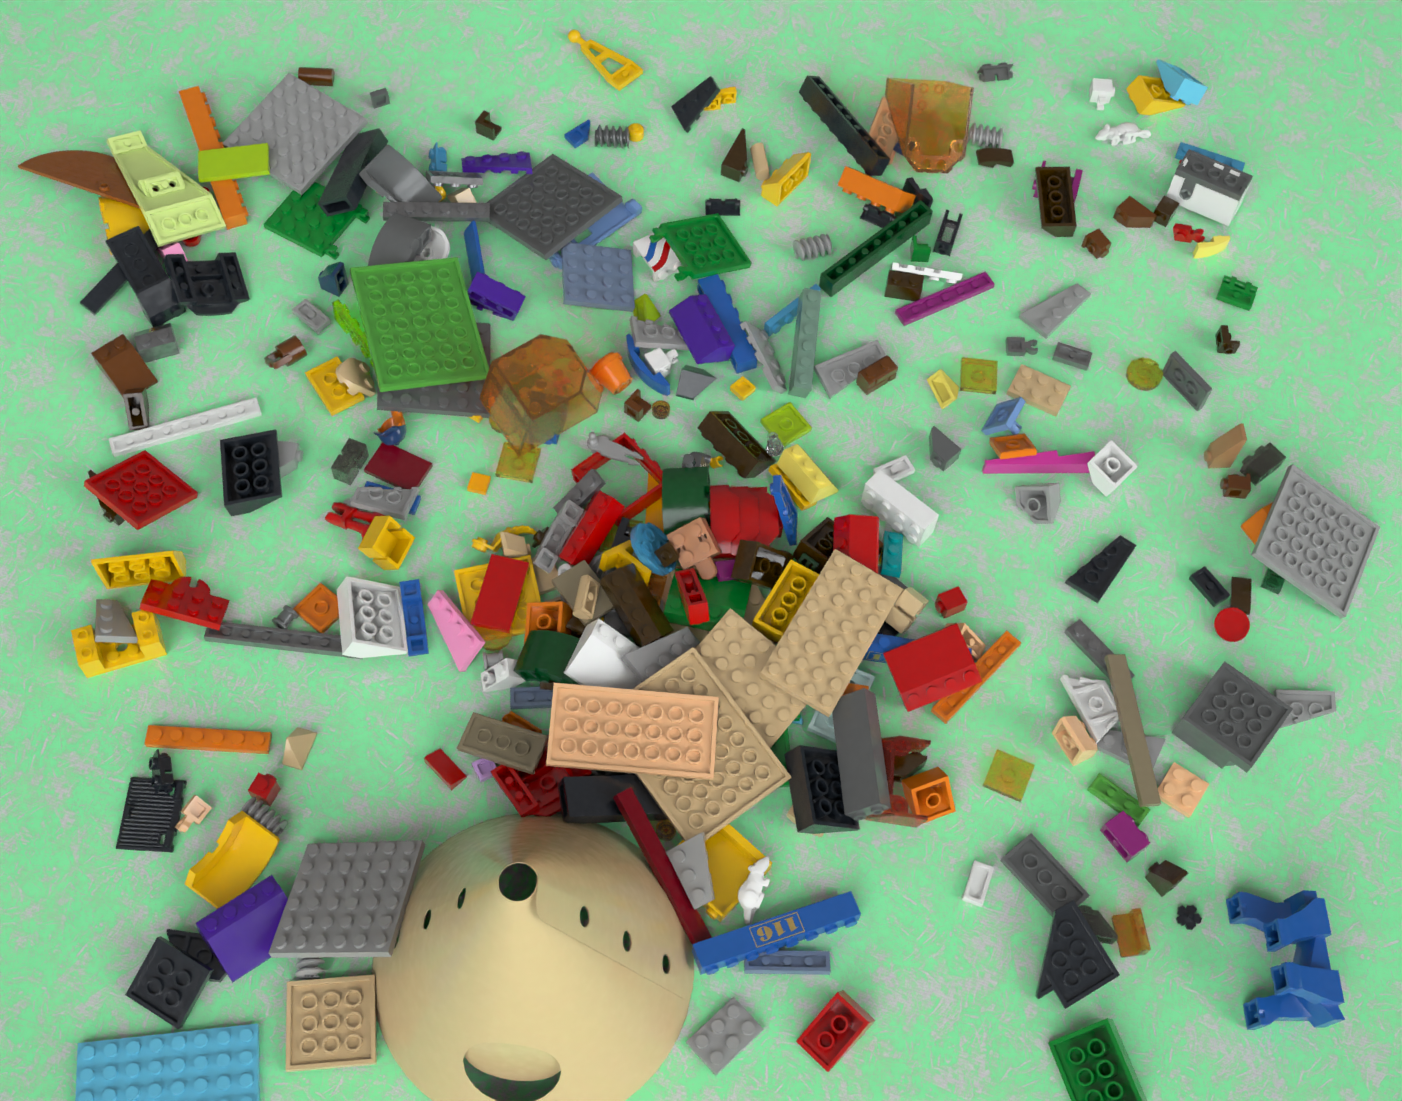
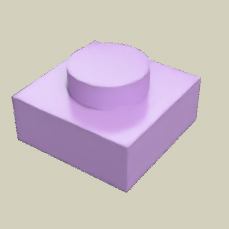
M481 758L471 763L480 783L493 777L490 771L496 768L494 762Z

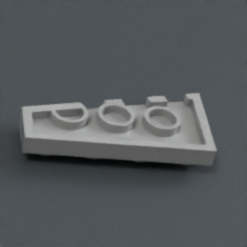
M1077 283L1021 313L1019 319L1047 339L1090 297L1091 293Z
M876 340L814 366V371L829 399H831L856 380L859 371L883 358L886 354L879 341Z
M686 627L627 653L621 659L642 683L700 642L689 628Z

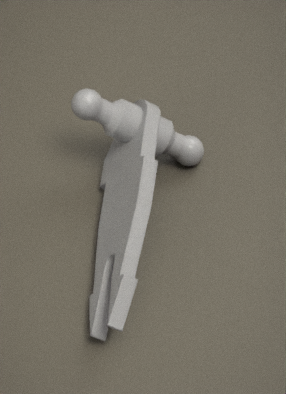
M594 432L589 433L587 446L593 454L599 452L607 458L626 462L628 465L640 466V463L626 457L628 455L643 460V457L637 452H632L622 445L610 441L609 437L604 435L596 436Z

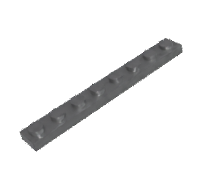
M222 622L220 630L207 627L204 635L205 641L363 659L342 655L341 635Z

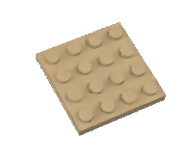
M375 974L287 982L286 1072L377 1065Z

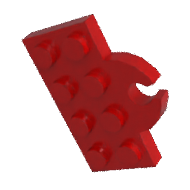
M189 576L177 578L171 584L151 579L139 609L220 630L230 600L210 595L209 586L201 579L197 581L196 587L189 586L191 583V577Z

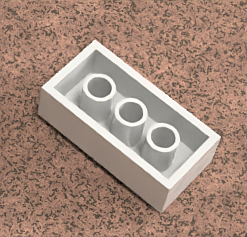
M879 469L865 483L861 499L863 506L876 513L879 519L890 524L896 532L903 534L910 543L920 547L933 533L939 514Z

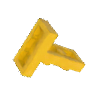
M631 540L602 553L599 568L605 572L613 567L618 569L633 563L648 586L652 571L632 556L634 550Z

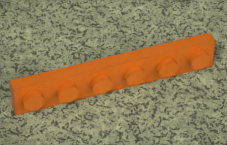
M1006 630L975 663L982 682L941 698L931 709V712L947 724L1020 647L1021 642Z
M148 725L144 744L146 747L269 754L272 734L271 732Z

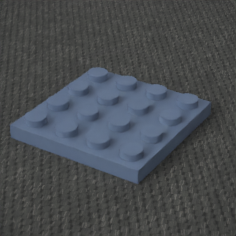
M568 243L561 248L563 304L633 312L635 303L631 250Z

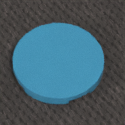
M649 522L647 524L639 523L634 526L630 533V540L633 550L642 564L657 575L664 576L672 572L676 567V562L664 568L654 551L667 543V536L657 526Z

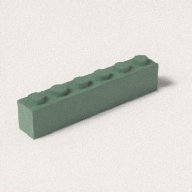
M804 288L798 299L788 395L806 398L812 390L822 291Z

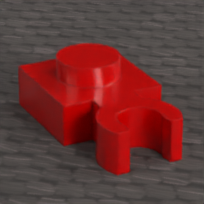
M1175 223L1173 227L1175 241L1191 243L1194 240L1200 243L1205 239L1202 236L1204 233L1203 229L1193 230L1190 225Z

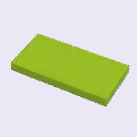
M268 143L198 151V179L200 183L270 174Z

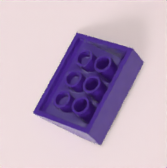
M272 875L196 922L198 932L232 983L271 958L269 950L288 900Z

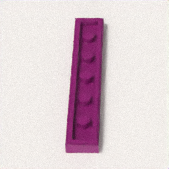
M985 271L898 308L895 314L903 326H906L994 288L995 284Z

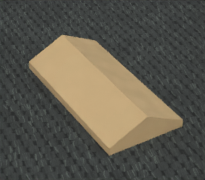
M883 96L868 133L891 159L888 164L891 165L896 153L893 148L901 135H903L910 115Z

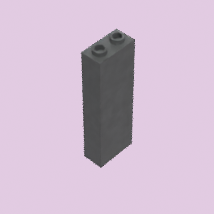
M863 688L841 696L832 712L845 815L854 820H863L871 814H882L884 810L891 808L875 693Z

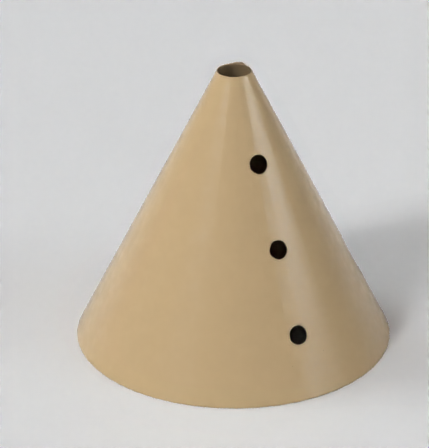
M518 813L493 818L457 833L433 849L420 862L399 930V939L392 956L373 957L372 975L375 974L376 1016L383 1038L393 1058L405 1075L432 1101H497L482 1093L470 1081L464 1068V1055L467 1061L478 1070L508 1080H542L550 1078L561 1071L556 1086L548 1094L535 1101H626L656 1073L669 1055L687 1017L694 982L693 945L641 849L622 835L597 823H567L563 821L562 814L559 813L548 817L535 815L521 817ZM515 863H523L530 866L537 875L534 892L522 901H513L506 898L499 888V877L502 871ZM466 888L465 899L462 907L459 909L457 905L458 898L462 890ZM582 906L588 912V922L585 927L580 922ZM431 909L429 925L427 929H424L426 913ZM625 931L630 936V948L628 951L623 947ZM665 954L669 960V970L667 973L664 972L662 966Z

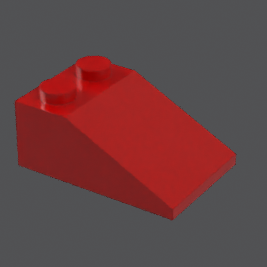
M842 990L833 996L796 1042L829 1072L876 1020Z

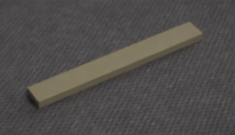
M1125 654L1106 655L1104 658L1139 806H1159L1161 800Z

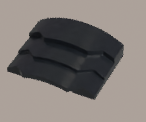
M236 252L218 253L215 260L186 261L184 254H166L163 260L167 275L170 277L173 289L176 292L178 303L187 306L198 316L232 314L238 304L250 299Z

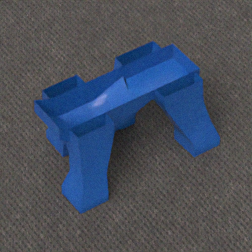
M1302 890L1280 903L1247 892H1238L1231 898L1226 899L1229 923L1249 925L1264 932L1267 952H1276L1289 944H1296L1293 962H1284L1270 968L1275 995L1265 998L1256 997L1250 1000V1002L1243 1004L1247 1030L1265 1027L1273 1021H1309L1313 1027L1325 1028L1345 1020L1338 1006L1345 1003L1339 970H1331L1325 940L1326 937L1332 935L1325 899L1317 898L1316 891Z

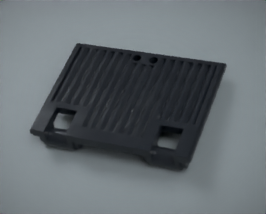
M131 777L116 849L173 853V839L177 835L178 830L175 828V825L180 820L184 800L182 794L183 789L186 788L187 781L174 780L175 790L173 796H170V792L166 793L164 790H160L158 795L155 796L154 787L151 786V778ZM162 835H165L164 844H160Z

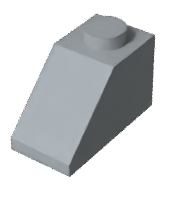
M278 441L281 478L296 470L298 463L302 461L303 451L300 450L298 443Z

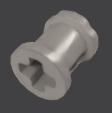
M503 650L490 654L483 652L485 670L504 660Z

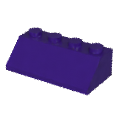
M706 294L689 296L669 310V314L696 364L729 361L735 345Z

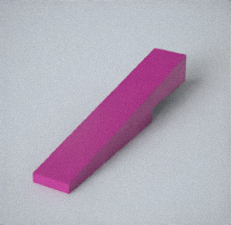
M1057 450L1040 452L1033 456L985 460L982 472L983 474L1090 473L1087 463L1095 456V452L1058 456Z

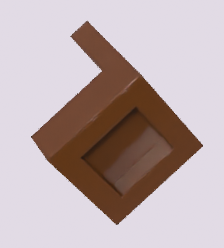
M636 389L624 402V413L638 422L651 409V404L641 398V391L639 389Z

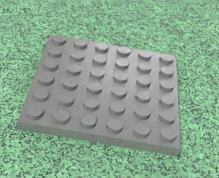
M288 73L222 144L224 148L268 143L269 175L303 195L367 125L368 121L363 116Z
M1292 464L1286 470L1251 555L1341 619L1347 615L1380 527Z
M423 840L308 844L269 950V955L272 958L391 957L425 849Z

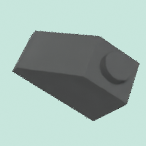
M935 426L932 427L929 435L930 460L935 467L945 471L959 458L961 448Z

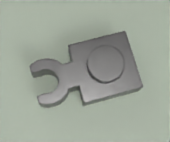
M1007 337V356H1025L1026 352L1031 355L1037 354L1038 348L1031 347L1037 345V340L1033 339L1025 342V337Z

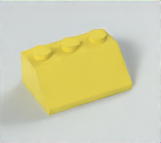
M798 444L784 449L777 465L810 504L839 491Z

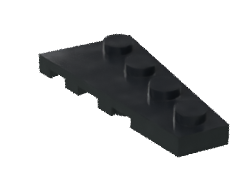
M1120 535L1105 547L1102 552L1094 556L1090 562L1082 566L1073 576H1070L1065 581V584L1094 602L1099 603L1137 545Z

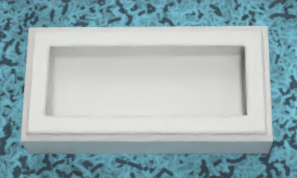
M974 860L962 897L963 901L979 907L983 906L994 867Z

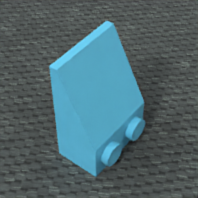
M1157 59L1156 63L1165 90L1170 93V97L1177 101L1182 99L1181 101L1187 105L1191 103L1198 105L1208 87L1182 68Z

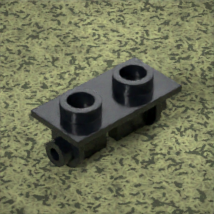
M737 198L725 199V201L721 199H706L705 215L718 213L720 216H740V200H737Z
M870 203L864 205V211L860 216V219L884 228L897 218L895 214L884 210L880 211L879 208L872 206Z
M157 749L153 757L149 759V769L152 770L151 786L154 787L155 796L158 795L160 790L169 793L175 787L173 774L165 773L172 771L171 757L167 753L160 754L159 749Z

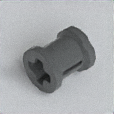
M285 605L283 611L277 618L274 617L272 622L280 629H288L287 626L293 619H297L299 615L291 607Z

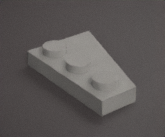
M357 487L350 503L353 507L405 520L419 493V487H412V489H401V487H394V489Z
M1282 689L1273 691L1275 697L1293 708L1280 728L1336 711L1335 691Z
M701 832L666 852L694 910L715 899L708 866V853L705 847V834Z

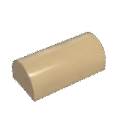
M762 142L756 143L750 148L756 178L758 180H768L770 178L764 145Z
M583 575L580 578L573 609L575 617L585 620L593 619L600 583L589 575Z

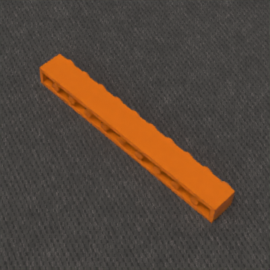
M199 86L179 91L199 151L224 148L223 142L218 141L221 139L218 129L214 130V127H216L214 117L209 116L212 114L209 104L205 105V102H208L205 92H201ZM232 179L211 181L227 230L248 224L246 217L249 215L246 206L242 207L241 205L244 203L241 193L237 194L239 190L237 181Z

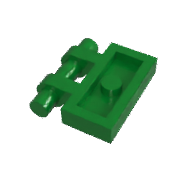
M1224 275L1216 299L1250 311L1258 287L1253 286L1250 282L1239 281L1236 277Z

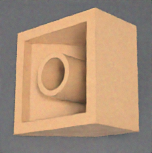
M1064 716L1060 718L1052 734L1072 766L1093 757L1098 750L1097 744L1088 735L1085 724L1079 721L1077 716Z

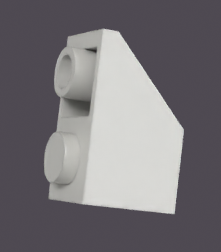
M505 658L482 672L483 692L514 688L525 682L522 677L513 671L518 660Z

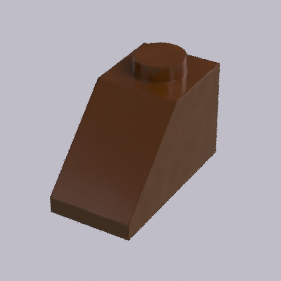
M1129 196L1117 207L1113 218L1126 228H1151L1157 215Z

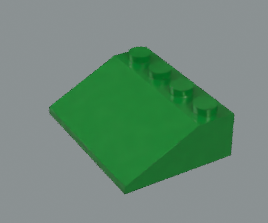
M676 568L675 572L681 571L683 569ZM696 572L708 601L709 621L690 625L674 573L664 609V615L669 623L711 631L730 608L744 619L752 584L734 580L718 582L716 576L709 580L702 579Z
M1106 1018L1048 1042L1071 1101H1147L1113 1019Z

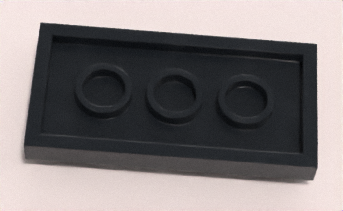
M139 226L105 240L106 245L134 293L167 276Z

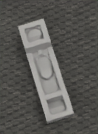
M569 499L566 501L538 548L533 561L535 565L547 573H551L559 558L558 554L572 528L576 526L584 509Z

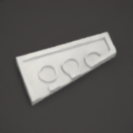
M894 262L891 265V270L927 275L930 280L939 281V278H946V282L956 284L957 280L961 281L962 274Z

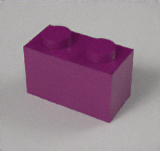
M1124 811L1105 823L1100 830L1126 862L1132 860L1150 844L1148 836L1138 829L1134 819Z

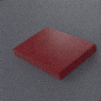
M382 442L364 468V472L392 486L401 487V489H412V487H419L433 465L431 462L399 447L386 445Z

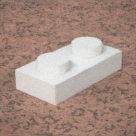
M906 455L873 470V474H875L880 469L894 481L915 472V468Z

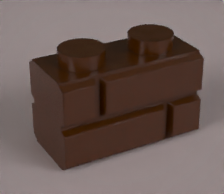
M886 355L859 371L856 383L868 395L885 385L888 381L890 382L895 379L898 367Z

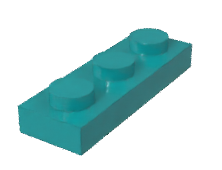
M884 531L881 574L900 578L903 534Z

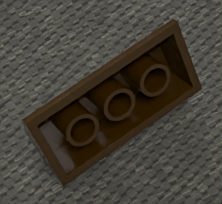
M1070 166L1036 167L1041 228L1054 237H1073L1077 224Z
M710 411L697 427L702 437L713 444V448L725 457V461L737 469V473L742 478H755L776 462L729 411Z
M633 563L616 569L600 580L601 587L638 647L646 646L674 631Z

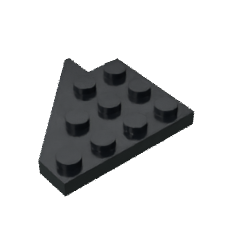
M1074 900L1054 910L1035 995L1037 999H1040L1054 991L1066 1009L1120 976Z

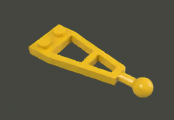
M573 29L568 33L569 41L581 45L583 54L605 80L618 91L643 74V69L632 60L591 39L585 41L581 38L578 30ZM592 48L600 54L595 57L590 49ZM607 58H611L624 66L611 75L601 63Z

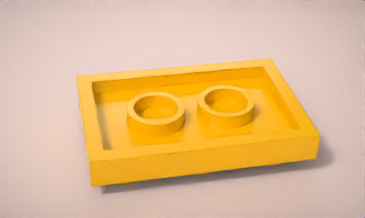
M338 356L305 372L306 378L331 416L365 400L362 393L358 392L353 396L347 392L349 387L344 382H339L336 368L342 362Z

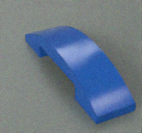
M627 334L628 358L636 374L656 392L665 396L670 395V384L660 372L655 375L651 373L639 357L640 348L634 346L633 337Z
M419 579L399 582L408 655L410 657L429 654Z

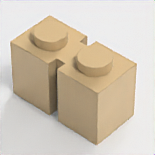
M912 587L903 589L885 621L902 634L910 628L917 618L916 614L919 615L929 600Z

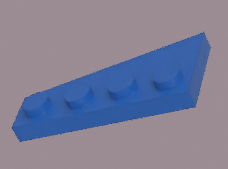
M773 475V483L770 484L771 495H774L789 546L797 545L798 511L782 476Z

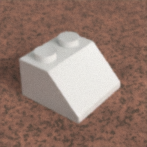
M1112 440L1087 463L1092 483L1106 497L1138 467Z

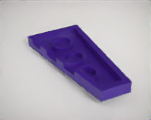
M520 151L515 154H486L481 157L467 156L461 158L463 172L485 173L487 170H490L494 173H501L503 170H510L511 174H518L519 171L533 174L529 152Z

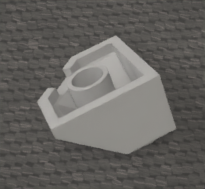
M1040 483L1015 487L1016 505L1030 516L1029 519L1034 524L1054 523L1061 502L1059 483Z

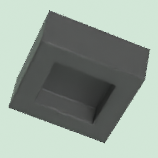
M386 88L370 92L374 109L390 104Z

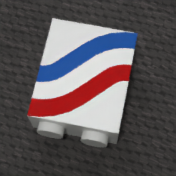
M651 233L633 242V254L636 258L642 256L653 271V281L657 282L666 279L673 273H678L677 268L683 265L666 239L662 238L660 241L652 243L649 237L655 234Z

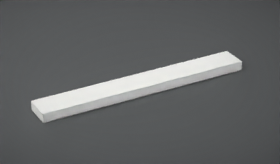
M257 397L112 437L109 438V443L113 456L117 457L262 416Z

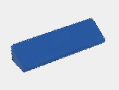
M475 220L464 231L472 281L477 271L485 274Z

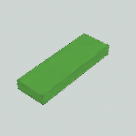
M1100 773L1087 789V791L1116 812L1124 811L1130 815L1137 827L1150 811L1148 807H1140L1137 799Z

